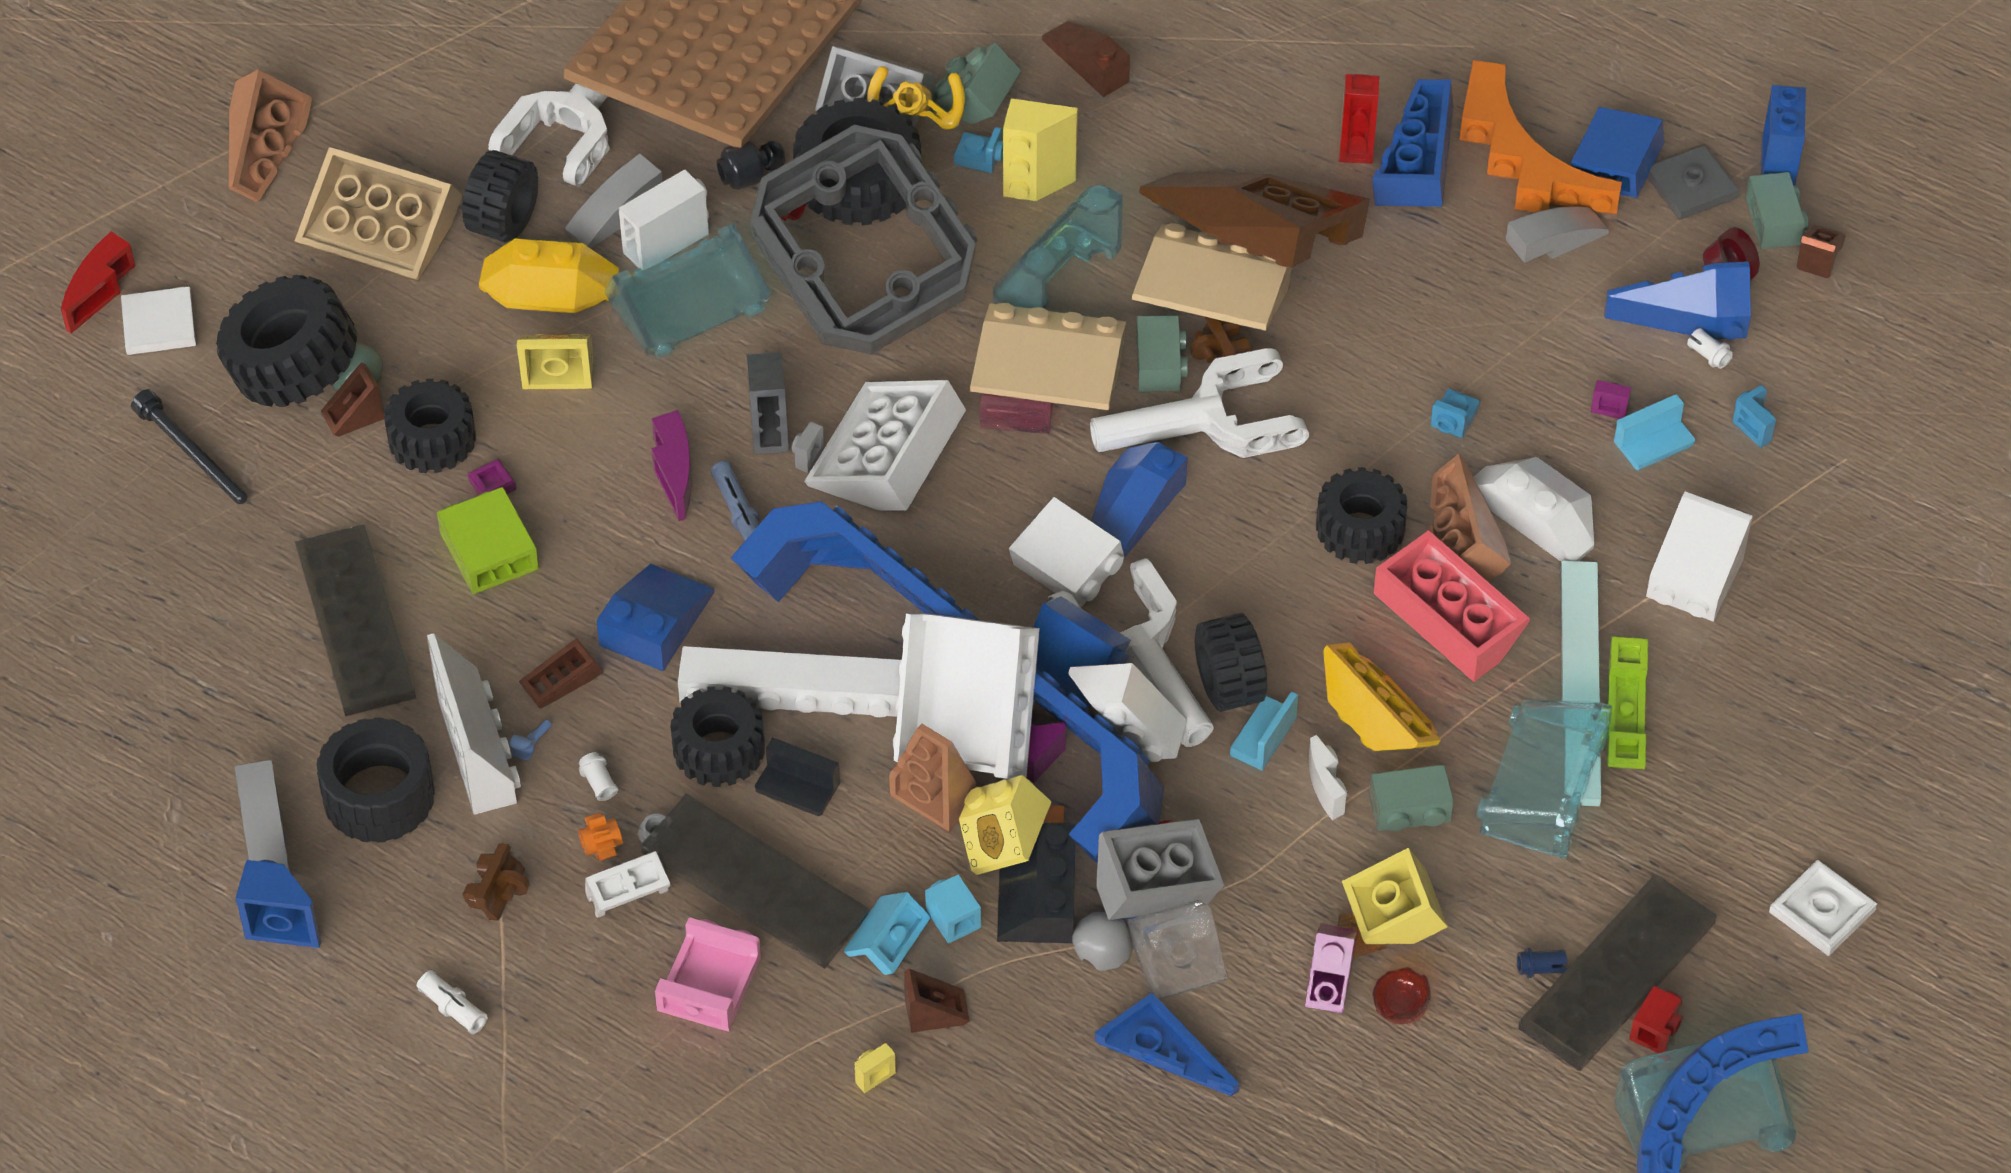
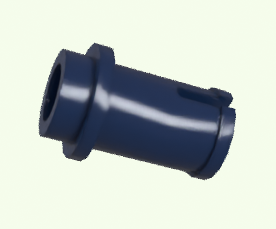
M1525 948L1524 952H1518L1517 954L1519 975H1526L1527 978H1532L1533 974H1565L1567 971V967L1563 966L1567 965V956L1564 949L1532 951L1531 948Z

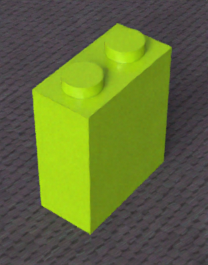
M503 487L484 492L475 498L459 504H452L437 512L440 534L472 595L539 570L536 547Z

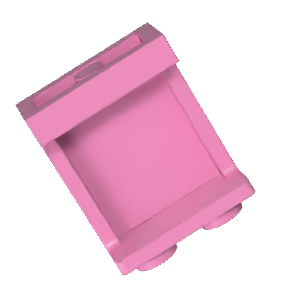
M688 918L685 924V940L667 980L660 978L655 989L657 1011L729 1032L761 959L760 939L748 931L741 929L732 930L718 926L711 920Z

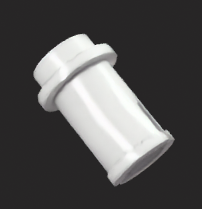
M1702 328L1696 329L1691 334L1698 340L1694 341L1692 338H1689L1687 346L1708 359V364L1711 367L1722 369L1730 362L1733 353L1730 351L1728 344L1719 343Z
M592 752L580 759L579 773L582 777L587 778L597 800L606 801L617 794L618 787L614 784L605 767L607 764L606 759L603 756H599L598 753Z

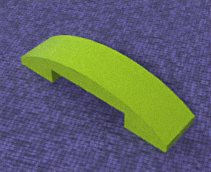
M1611 637L1607 701L1608 767L1645 770L1646 675L1648 671V639Z

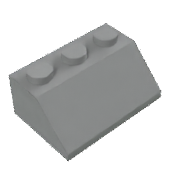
M832 46L815 110L825 105L833 106L835 101L843 99L845 102L854 101V98H863L867 102V91L870 81L876 70L881 66L888 69V76L882 84L879 101L883 105L893 98L900 84L905 81L918 82L925 85L931 92L935 74L849 47ZM906 115L912 121L914 127L921 117Z
M1200 819L1105 831L1099 835L1096 887L1109 920L1204 907L1224 887V882Z

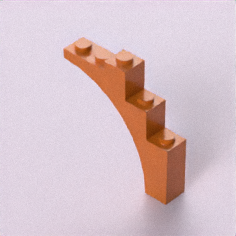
M1473 60L1462 114L1459 140L1491 145L1487 175L1519 179L1515 209L1540 212L1548 210L1551 204L1563 207H1590L1593 211L1617 214L1622 182L1594 176L1571 167L1549 154L1529 136L1518 122L1509 104L1505 86L1506 65Z

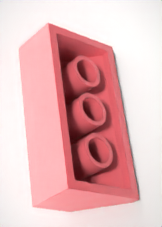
M1429 530L1376 567L1374 595L1473 682L1502 661L1529 623L1530 618Z

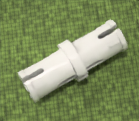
M429 970L421 976L417 983V990L439 1006L438 1010L446 1017H453L470 1034H475L484 1027L488 1019L487 1014L467 1000L464 991L458 987L453 988L434 970Z

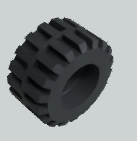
M487 151L474 166L465 187L462 203V219L465 228L471 232L506 243L517 239L528 224L537 200L539 180L538 170L534 163L500 151Z
M434 378L426 379V382L422 383L416 380L411 382L412 386L410 387L404 385L399 388V394H392L389 398L390 404L386 405L384 410L389 449L391 454H394L395 460L399 464L405 463V468L409 470L418 468L419 473H427L428 470H434V473L442 472V468L447 467L450 470L456 467L455 462L457 461L463 462L467 458V452H472L474 448L473 441H476L472 404L469 402L466 392L461 393V388L456 384L449 386L446 380L441 379L439 382H434ZM426 424H440L432 428H420L421 426Z
M1358 467V471H1352L1350 468L1343 470V475L1336 473L1331 476L1330 482L1324 483L1322 492H1319L1316 531H1318L1320 543H1325L1324 548L1329 553L1335 551L1336 558L1341 560L1349 558V563L1357 564V560H1364L1365 564L1373 563L1375 558L1379 561L1387 558V553L1393 554L1397 550L1398 544H1401L1404 539L1408 506L1406 494H1403L1402 486L1399 483L1393 484V477L1388 474L1382 476L1380 470L1373 469L1370 472L1366 471V467ZM1359 512L1367 513L1374 517L1361 519L1349 514Z
M1238 613L1198 623L1194 638L1197 665L1205 692L1217 711L1222 712L1263 702L1267 692L1265 659L1258 635L1244 613Z
M715 686L707 687L708 691L701 692L699 689L692 692L693 697L691 699L685 697L681 700V707H676L673 712L670 727L676 765L679 770H684L685 776L690 780L696 777L698 784L705 786L707 782H712L713 787H721V783L727 782L728 786L736 784V779L741 778L745 780L750 777L749 770L756 771L760 766L759 760L764 757L765 739L761 710L756 708V702L752 698L746 699L745 693L740 690L734 693L731 692V687L723 686L722 690H716ZM713 732L733 734L732 737L722 741H709L703 738Z

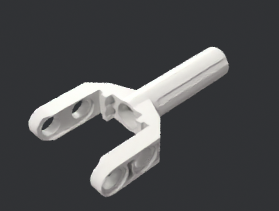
M575 84L569 92L542 91L521 96L493 131L489 141V150L513 155L540 120L549 127L555 121L571 129L584 132L585 134L567 155L563 171L564 181L579 187L586 181L610 150L607 128L602 113L598 110L608 96L579 84Z
M1272 348L1214 359L1203 374L1200 388L1190 399L1092 418L1090 422L1093 445L1098 452L1203 431L1220 448L1241 458L1300 446L1308 439L1309 432L1302 418L1291 415L1237 426L1236 415L1227 416L1222 404L1223 390L1268 382L1282 370L1283 363L1279 352ZM1273 362V363L1270 364L1269 366L1261 367V366L1264 365V364ZM1240 369V370H1238L1237 372L1228 374V373L1231 372V371ZM1298 429V430L1295 431L1294 433H1291V434L1288 433L1289 431ZM1261 436H1264V437H1263V438H1261V439H1258V440H1254V439H1255V438H1258V437H1261Z
M1147 558L1131 563L1130 571L1134 581V590L1149 611L1148 616L1150 619L1145 623L1135 625L1120 632L1131 639L1126 651L1128 659L1125 664L1133 663L1183 715L1187 721L1181 744L1185 747L1196 746L1206 740L1212 733L1213 724L1163 650L1164 644L1168 641L1175 623L1177 600L1152 563ZM1063 590L1048 596V601L1062 596L1080 608L1073 595Z

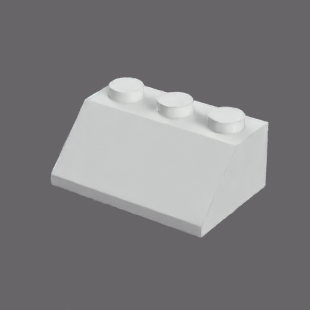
M1133 663L1070 667L1068 674L1089 703L1115 728L1122 738L1126 736L1142 750L1141 753L1151 762L1177 758L1187 720Z

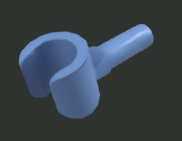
M545 720L527 738L514 734L509 742V746L513 748L511 756L529 760L533 755L535 743L552 726L551 722Z

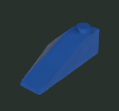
M1749 262L1713 263L1703 266L1704 272L1688 276L1678 272L1671 274L1672 280L1654 284L1647 280L1608 290L1604 316L1607 319L1691 335L1696 329L1702 328L1714 339L1733 340L1746 338L1751 317Z
M1159 442L1127 448L1109 469L1091 522L1121 542L1124 558L1185 486L1187 457Z

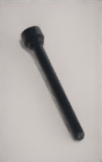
M145 389L134 397L131 409L141 419L154 421L235 503L244 504L247 501L246 492L163 411L162 400L151 389Z

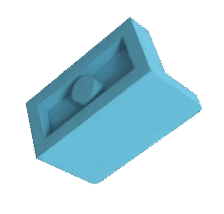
M1677 394L1617 420L1614 443L1636 470L1645 468L1694 446L1695 438L1681 422L1684 403Z
M1291 691L1284 703L1266 696L1265 700L1259 703L1230 747V756L1263 771L1297 719L1299 694Z
M908 892L881 896L845 947L844 953L848 957L866 955L884 975L894 974L931 917Z

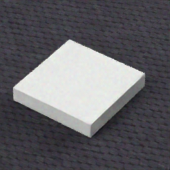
M190 286L121 295L127 355L196 346Z
M1817 860L1771 904L1769 912L1827 956H1830L1876 911L1877 903Z

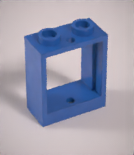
M1772 85L1761 139V175L1789 172L1793 185L1796 184L1805 139L1806 88Z

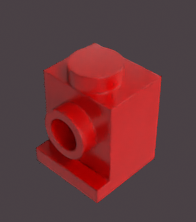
M1653 986L1633 1019L1629 1040L1664 1056L1668 1049L1670 1036H1675L1683 1020V1016L1678 1014L1683 1004L1682 999L1674 992L1664 991Z

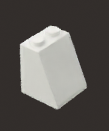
M1684 492L1650 574L1646 597L1660 604L1670 605L1689 612L1695 617H1702L1714 622L1744 560L1752 515Z

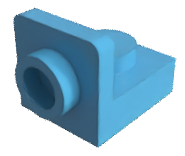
M995 127L991 138L964 132L954 154V164L992 173L997 161L1002 162L1003 160L1002 128Z
M1763 385L1758 386L1752 391H1745L1737 398L1732 421L1760 448L1771 442L1776 419L1771 412L1763 407L1767 389Z
M1448 388L1442 400H1436L1433 404L1430 426L1439 429L1443 433L1463 438L1479 410L1480 400Z

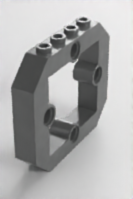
M853 125L761 178L750 221V235L825 345L873 354L962 302L965 298L974 260L975 242H977L976 235L968 224L963 226L957 217L959 214L958 209L950 197L944 198L938 189L940 184L935 174L931 170H925L920 162L922 158L913 143L908 144L900 134ZM879 162L906 202L908 218L914 224L923 227L945 262L919 277L908 270L893 272L886 281L885 296L847 318L823 283L824 260L822 256L812 249L801 250L780 218L814 198L823 205L839 203L846 193V180ZM826 179H832L838 184L833 187H825L821 182ZM919 200H927L932 205L927 208H921L915 203ZM803 267H811L816 272L813 275L805 276L799 270ZM898 288H906L911 293L908 296L901 297L896 295L894 291Z

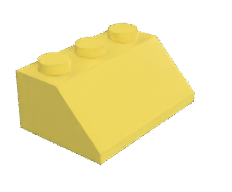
M1011 98L1003 127V196L1038 201L1076 181L1078 108Z

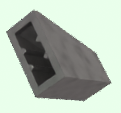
M782 353L747 354L754 454L789 452Z

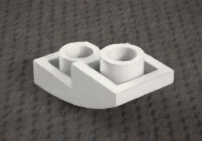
M1315 735L1310 738V778L1318 800L1331 820H1334L1345 813L1347 790L1343 782L1336 777L1338 757L1331 746H1325L1319 737Z

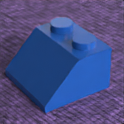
M246 860L236 894V902L245 939L320 948L321 939L313 902L285 865L271 860Z

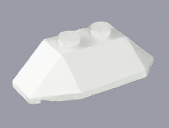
M1538 457L1485 466L1474 476L1475 482L1489 510L1559 561H1580L1594 549L1591 495Z

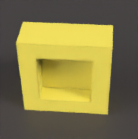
M887 1043L877 1049L867 1050L854 1063L855 1083L864 1093L896 1074L895 1053Z

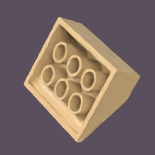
M329 147L295 242L419 281L450 230L463 194L449 183Z
M1176 223L1162 224L1153 238L1135 286L1132 300L1266 331L1288 292L1292 267L1280 266L1276 264L1275 259L1267 256L1251 255L1244 247L1223 244L1218 241V237L1204 231L1187 230L1183 225Z
M990 303L982 327L970 392L1109 410L1124 357L1126 321H1119L1112 317L1082 316L1077 312H1052L1040 307L1029 309L1014 307L1009 303Z

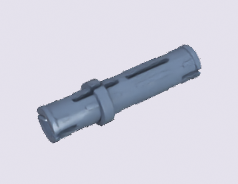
M720 461L711 468V475L715 479L732 515L731 523L735 530L740 531L742 538L746 541L759 526L760 516L757 510L751 507L734 473L732 464L729 461ZM730 488H732L733 493H734V495H735L736 498H734V496H733V494H732ZM743 514L745 515L746 520H747V522H748L749 525H747V523H746V521H745V519H744V517H743Z

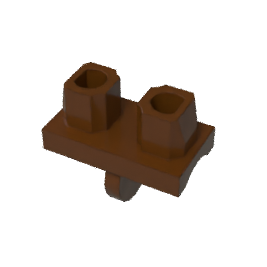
M1205 317L1207 324L1203 328V332H1196L1194 334L1195 340L1190 345L1192 356L1198 360L1205 359L1207 363H1212L1216 358L1251 352V346L1247 338L1229 340L1230 337L1239 335V324Z
M499 843L494 853L480 855L476 865L477 872L483 879L481 883L467 884L463 892V898L469 907L482 909L489 920L499 921L507 901H511L514 895L526 894L530 886L529 880L523 876L525 868L521 862L511 855V847L505 843Z

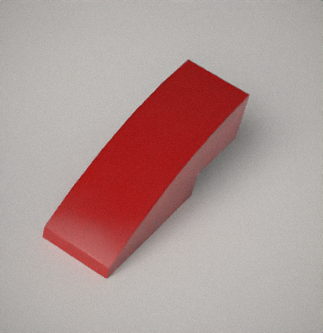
M112 231L97 243L83 259L65 292L61 311L66 330L69 333L74 332L120 294L118 280L135 267L131 244Z

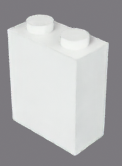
M684 169L619 207L623 253L643 273L709 234V212L706 205L708 193L703 182L698 178L694 179Z
M1055 497L1052 498L1009 547L1014 566L1054 593L1063 590L1072 594L1080 608L1086 601H1091L1097 596L1101 584L1109 575H1114L1120 569L1124 559L1121 542Z

